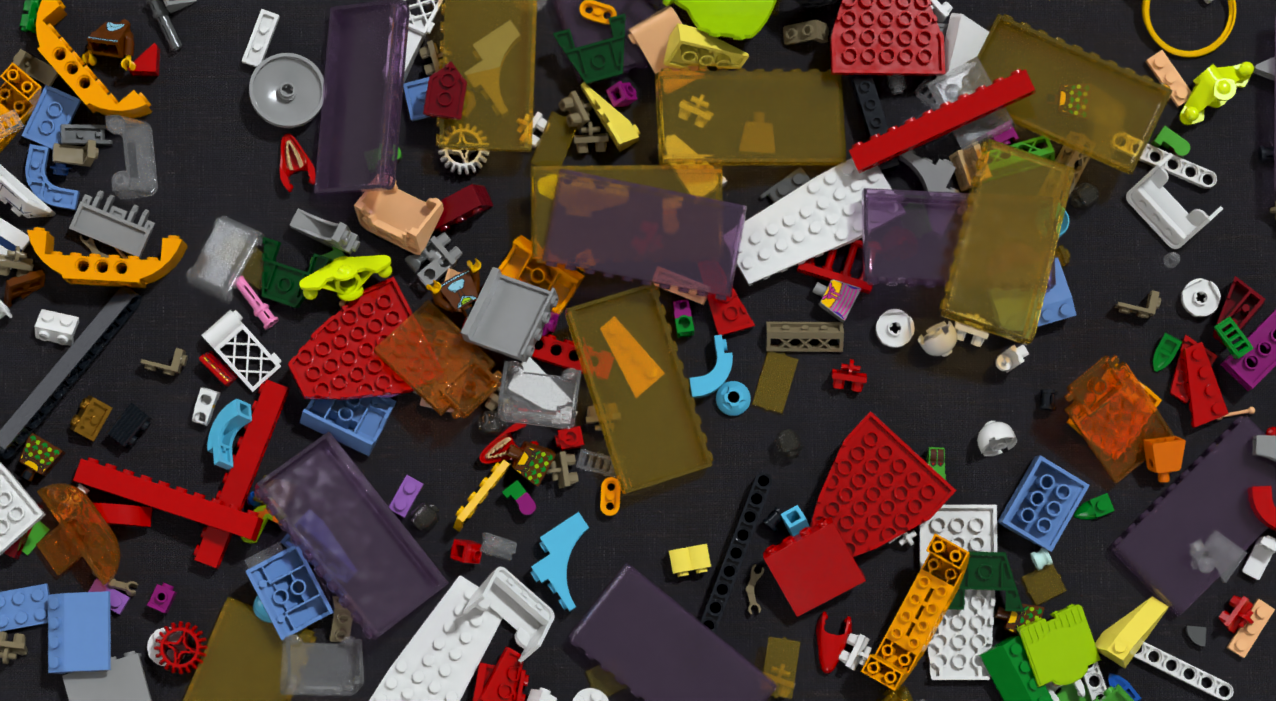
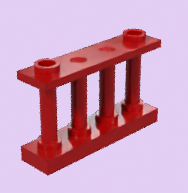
M856 240L849 243L851 246L844 269L840 273L833 272L832 269L837 249L829 250L825 265L822 268L814 266L815 257L806 260L805 263L798 265L797 272L829 282L831 279L859 287L861 292L870 294L873 284L869 283L870 280L868 278L876 253L881 254V247L879 243L874 241L867 243ZM858 248L869 251L861 277L858 279L852 278L850 272Z

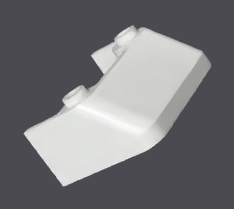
M1170 153L1127 192L1126 199L1169 247L1179 249L1222 211L1223 208L1220 206L1210 216L1200 209H1194L1188 214L1163 187L1169 177L1162 166L1173 156Z
M497 567L472 595L463 613L467 614L474 607L479 610H486L490 606L517 630L515 641L524 649L518 660L521 663L541 646L555 618L553 610L504 567Z

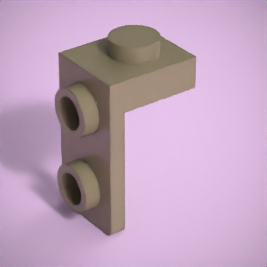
M812 20L784 26V44L791 45L811 40L826 43L828 42L829 35L827 23Z
M22 49L13 58V63L27 75L47 86H52L58 75V72L52 66Z
M88 140L84 147L54 143L52 161L90 167L93 161L98 158L99 149L96 148L95 140Z
M1153 290L1149 292L1146 308L1117 302L1114 308L1119 309L1120 313L1130 314V312L1137 313L1138 317L1148 319L1149 316L1155 315L1156 309L1160 307V292Z
M176 348L171 366L141 359L140 363L145 365L144 369L156 371L157 368L163 370L164 374L174 376L175 373H181L182 366H186L188 356L186 351Z
M344 595L332 596L331 604L334 613L329 639L331 642H349L354 614L352 597Z

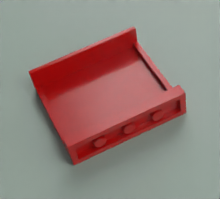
M832 517L820 519L816 525L803 528L799 534L788 536L783 539L782 543L776 546L771 545L763 552L766 564L797 617L866 581L864 573L858 567L836 528Z

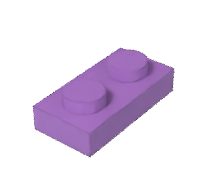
M406 475L388 509L406 518L424 484Z
M96 578L88 592L109 591L110 609L121 615L131 598L115 588H109L106 583Z

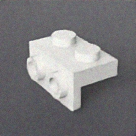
M41 309L34 326L35 337L42 341L72 346L74 343L73 336L79 324V317Z

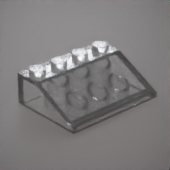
M975 57L926 85L940 108L941 104L948 101L951 103L955 102L960 95L965 93L970 95L975 92L976 88L986 85V87L990 86L992 82L978 57ZM1005 107L952 132L964 151L1000 135L1015 125Z

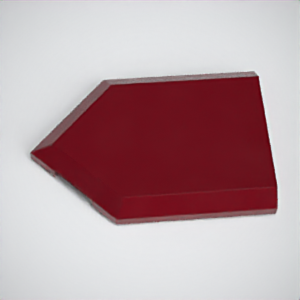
M452 61L438 72L429 76L423 115L451 120L462 119L467 81Z

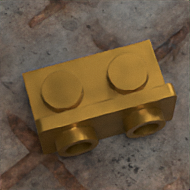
M88 395L87 398L82 400L78 415L75 414L71 419L70 429L94 442L112 407Z

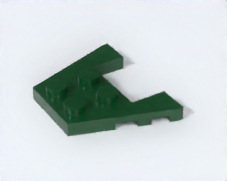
M625 13L608 18L613 38L575 48L570 29L553 33L554 38L585 84L623 74Z
M263 237L264 253H262V260L264 261V269L262 272V297L299 308L305 300L299 282L330 264L332 259L314 253L309 270L305 272L276 262L281 242Z
M968 551L970 552L967 569L948 609L964 610L965 589L1005 590V611L1023 612V606L1006 552Z

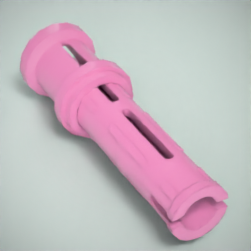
M244 276L238 277L233 282L254 309L255 317H259L264 324L265 330L271 328L279 321L278 317H275L269 310V305L260 300L244 279Z

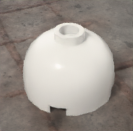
M943 321L927 329V335L923 337L921 334L918 338L921 347L926 353L932 356L942 355V357H945L952 353V349L957 342V333L951 321H948V324Z
M989 421L980 430L977 442L981 454L983 453L984 456H995L1002 454L1001 450L1006 447L1008 450L1013 448L1017 443V438L1008 424Z

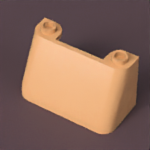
M665 7L629 28V34L627 35L632 45L636 44L640 47L658 78L657 89L666 96L709 73L707 66L705 69H699V66H688V69H678L664 65L669 36L678 23L682 24L672 7Z
M379 173L354 204L358 221L364 229L415 255H420L426 248L444 211L443 203L439 199L429 198L424 202L399 190L395 178Z

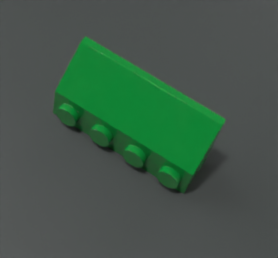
M1011 636L979 654L1003 701H1053L1045 684L1038 687L1024 645L1019 636Z

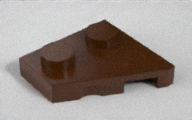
M43 270L31 271L26 275L12 277L7 280L4 296L5 305L11 307L12 300L19 296L24 299L32 292L42 288L45 281Z

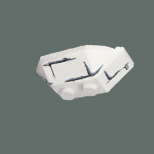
M0 164V200L4 204L9 202L13 206L11 210L19 217L23 215L26 218L51 217L56 214Z

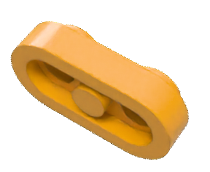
M585 0L580 5V14L583 18L603 25H610L609 20L604 18L605 13H609L611 17L617 16L614 7L601 2ZM588 7L593 9L591 13L586 12Z
M614 477L606 478L601 485L600 508L602 513L607 516L617 514L620 508L621 485L618 479ZM609 484L615 486L613 491L608 490L607 486ZM608 503H612L614 505V508L612 510H608L606 508V505Z

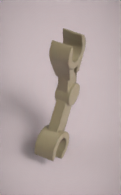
M80 235V240L90 249L92 254H100L101 257L108 258V255L98 250L94 239L89 238L86 241Z
M98 562V567L102 569L101 571H97L92 567V574L104 580L109 588L124 590L129 596L136 594L135 590L129 589V587L137 588L138 584L136 582L124 583L116 581L109 575L102 562Z
M756 564L751 568L750 581L745 589L750 603L748 612L751 615V607L753 605L758 607V613L761 611L760 605L756 602L754 587L764 573V568L762 567L760 574H756L754 572Z

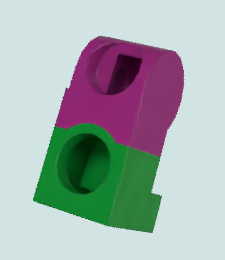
M688 299L673 301L677 338L693 336L694 326Z
M518 480L502 491L507 499L511 496L514 498L523 515L530 516L536 511L535 502Z

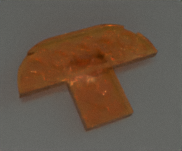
M65 483L51 484L39 489L37 493L57 519L59 525L36 545L57 575L63 574L83 557L103 586L110 583L116 575L120 563L119 544L115 534L88 496L79 488Z

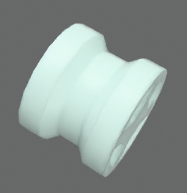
M1041 548L1037 553H1030L1031 559L1038 571L1043 569L1045 565L1050 566L1053 564L1049 552L1044 548Z

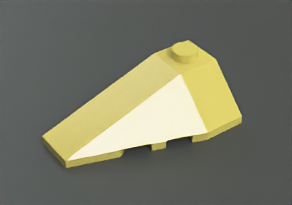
M678 23L669 36L664 65L678 69H688V66H699V69H705L706 66H716L718 69H741L749 54L714 36H709L708 33L695 27Z
M582 83V91L619 152L638 142L640 131L635 124L632 125L626 117L587 84Z
M1152 596L1103 631L1095 642L1098 652L1126 668L1169 606Z

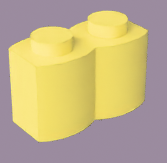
M707 544L669 551L673 574H677V577L687 576L689 571L696 570L697 574L708 572L707 568L711 567Z

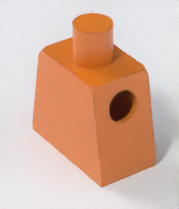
M1177 436L1143 440L1147 468L1158 473L1159 482H1169L1170 472L1181 469L1186 440Z

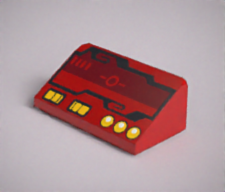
M209 351L199 357V360L225 386L229 387L237 379V375L214 352Z

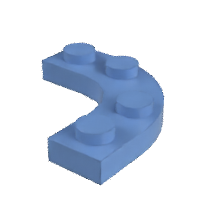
M30 144L25 174L27 183L33 193L48 205L76 211L80 192L54 186L47 178L46 166L50 148Z

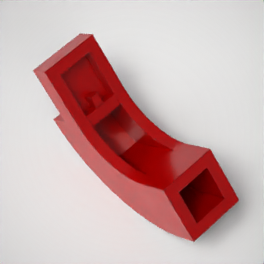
M1272 486L1249 487L1248 498L1253 513L1261 523L1276 531V507L1272 498Z
M84 503L82 523L151 527L152 508L123 504Z

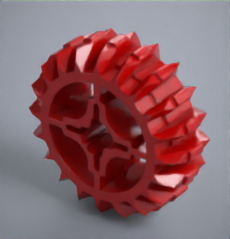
M179 621L177 627L173 622L171 623L172 630L165 626L164 629L167 633L159 632L163 639L155 640V642L161 644L160 647H154V650H160L161 653L155 656L156 658H163L159 661L160 665L167 663L164 668L165 670L170 669L172 666L171 673H176L177 668H179V674L184 673V668L187 673H191L190 666L198 669L196 661L203 664L204 661L199 658L200 655L207 656L206 653L202 652V649H208L207 645H202V642L207 641V639L199 638L203 631L195 633L198 626L194 625L190 629V622H187L184 627L183 621ZM183 631L182 636H180L177 642L168 641L173 634ZM189 634L196 642V649L188 644ZM183 642V646L190 651L185 650L179 653V649L172 645H181ZM166 646L173 649L174 662L168 657ZM185 654L194 655L189 662L179 664Z

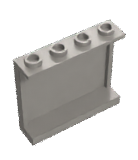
M493 267L460 332L464 341L527 362L528 358L532 357L534 353V346L537 340L539 341L542 337L544 325L550 320L552 308L556 307L559 297L556 289L552 287L551 291L502 275L500 269Z
M135 651L124 653V657L117 659L116 656L111 657V670L70 672L63 675L69 701H152L140 659L141 653L135 654Z

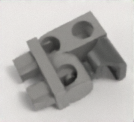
M445 232L438 237L433 236L420 255H410L405 258V263L425 286L429 284L433 287V280H440L447 274L448 268L452 269L457 265V261L463 255L457 246L449 252L446 250L445 246L451 242V239ZM428 260L430 263L419 272L421 263L423 264Z

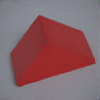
M155 43L152 44L134 61L136 65L135 70L132 71L129 66L127 70L132 75L159 76V47Z

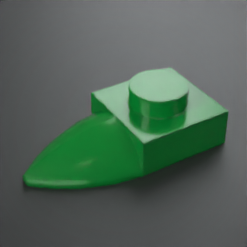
M1165 332L1154 354V371L1162 370L1170 364L1183 341Z
M1108 493L1083 503L1076 510L1074 517L1089 520L1115 511Z

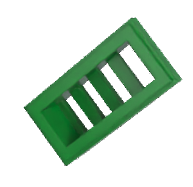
M1230 316L1214 326V329L1234 359H1239L1254 349ZM1229 324L1231 327L1223 332L1222 328ZM1232 331H1234L1235 334L1230 338L1226 336ZM1236 338L1239 339V341L1235 344L1231 343ZM1240 345L1244 346L1242 349L1237 351V347H1239Z

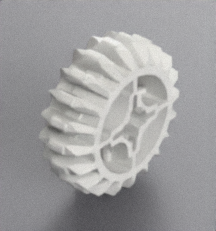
M459 124L458 130L452 126V133L448 130L445 131L448 137L441 136V140L445 143L438 144V147L442 148V150L438 151V154L444 155L440 160L441 162L447 161L444 165L445 168H449L452 165L450 170L452 173L457 168L458 175L462 174V170H465V174L469 175L468 169H472V172L475 173L476 165L478 168H482L480 161L487 162V159L483 156L489 155V151L484 150L489 148V144L484 143L487 141V137H481L483 135L481 130L476 133V126L470 130L469 124H466L465 129H463L462 124ZM465 135L474 138L478 144L468 143L465 140ZM456 137H459L458 144L449 148L450 143ZM462 141L464 142V146L466 147V149H468L465 152V158L462 151L459 150L461 149ZM479 150L476 158L469 162V155ZM449 154L460 156L463 163L455 162Z

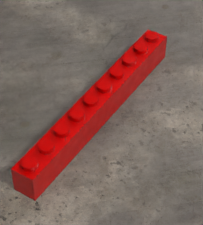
M1017 69L1011 72V76L1005 79L1003 77L995 79L990 86H980L970 95L968 93L960 95L955 102H945L935 111L931 109L922 113V117L915 119V117L910 118L900 127L896 125L887 129V133L883 135L875 134L869 138L870 141L865 143L858 142L852 145V149L849 152L858 172H865L1035 94V88L1026 69Z
M267 379L265 383L260 385L258 391L260 394L259 399L254 401L251 408L253 412L252 421L244 426L246 432L244 437L241 436L238 440L237 447L239 449L237 454H233L234 467L230 469L229 473L226 472L222 481L224 487L222 491H218L215 498L223 501L222 505L229 507L230 504L241 507L240 511H242L290 389ZM211 526L204 527L201 533L202 542L196 546L193 554L196 556L194 560L219 569L233 534Z
M88 457V460L81 459L73 481L253 541L257 540L264 520L258 517L259 513L248 510L245 513L240 511L241 507L230 504L227 507L222 505L223 501L212 498L211 501L206 500L205 495L194 492V495L187 494V489L177 486L175 490L169 488V483L159 480L157 484L151 482V477L141 474L139 478L134 476L135 472L123 469V472L116 470L117 466L108 463L102 466L99 465V460Z

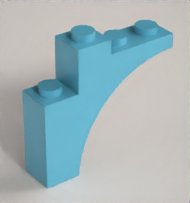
M579 512L540 537L542 541L539 543L545 553L549 551L550 554L531 566L533 571L530 572L536 582L540 580L541 583H544L549 579L550 583L547 585L553 594L556 592L561 597L558 600L564 610L568 608L569 611L575 609L576 606L570 596L567 585V565L576 542L589 530L588 525Z

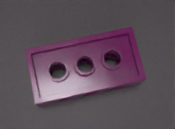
M1276 309L1246 337L1254 349L1239 359H1234L1230 354L1220 364L1247 391L1253 389L1276 366V339L1273 337V332L1276 333ZM1240 345L1239 347H1237V351L1242 349L1244 346ZM1260 345L1265 347V354L1260 351ZM1247 359H1250L1252 361V367H1249L1247 365Z

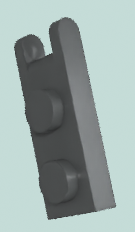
M61 124L60 143L61 145H86L88 140H95L96 145H113V140H105V130H112V125Z
M799 167L759 197L763 200L768 196L775 203L810 181V178Z

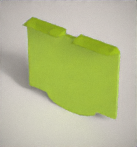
M1071 604L1059 611H1054L1049 614L1054 619L1047 622L1045 618L1040 617L1016 628L1020 634L1038 687L1051 681L1056 685L1074 683L1086 674L1089 665L1101 660L1081 605Z

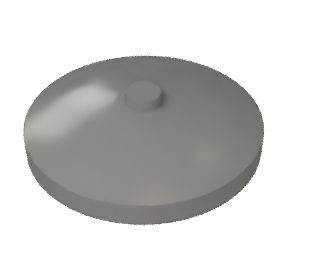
M294 53L275 54L263 60L254 70L249 84V97L256 113L269 124L281 128H295L310 122L320 112L326 95L325 81L318 67L309 59Z

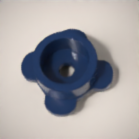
M55 162V165L50 166L53 169V174L68 175V170L72 169V167L64 163Z

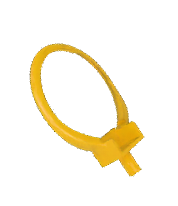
M1151 0L1142 1L1143 21L1153 40L1167 52L1181 57H1199L1217 49L1230 35L1236 19V0H1228L1229 15L1221 35L1205 48L1183 51L1169 46L1160 39L1150 20L1149 9Z

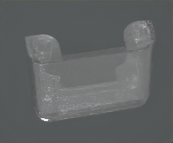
M105 116L107 129L114 135L118 134L123 138L126 171H119L113 175L112 191L120 199L152 196L156 193L158 185L151 126L145 121L125 116Z
M223 215L215 220L213 224L214 230L194 267L189 268L186 278H188L187 282L190 285L230 304L234 297L231 295L233 292L232 288L236 289L237 281L253 252L257 250L255 246H261L265 236L261 232Z
M505 361L498 399V417L507 422L562 429L573 428L576 420L582 370L569 368L562 372V376L524 372V368L519 362Z
M288 635L284 638L280 675L281 694L350 696L356 694L364 685L362 639H355V637L349 636L345 637L339 644L303 643V639L299 638L298 635Z

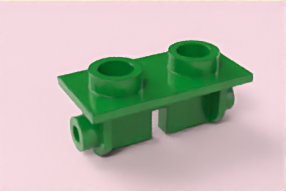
M25 0L23 10L28 11V14H22L21 31L28 32L29 30L36 34L37 12L42 0Z

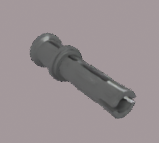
M146 0V3L150 5L153 11V18L158 20L171 51L182 48L183 45L169 19V11L165 8L162 0Z

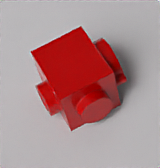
M581 426L558 430V435L555 436L557 447L561 446L562 451L584 447Z
M454 539L450 558L463 563L480 564L484 545L471 540Z

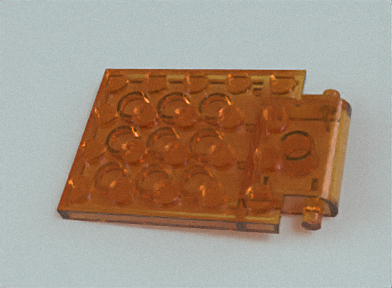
M429 299L376 346L373 351L441 416L451 407L454 410L451 413L453 418L457 419L459 416L467 418L501 386L499 381L503 376L498 370L494 374L490 372L495 366V362L477 345L464 341L460 333L461 330Z
M1105 355L1066 387L1069 392L1065 395L1068 402L1074 400V402L1064 410L1112 481L1118 483L1146 460L1144 439L1175 435L1127 363L1121 362L1118 366H1115L1120 361L1116 355L1112 358Z

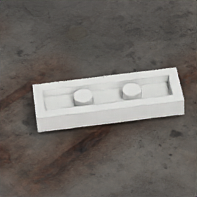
M261 9L242 58V63L257 67L264 60L280 18L278 14Z

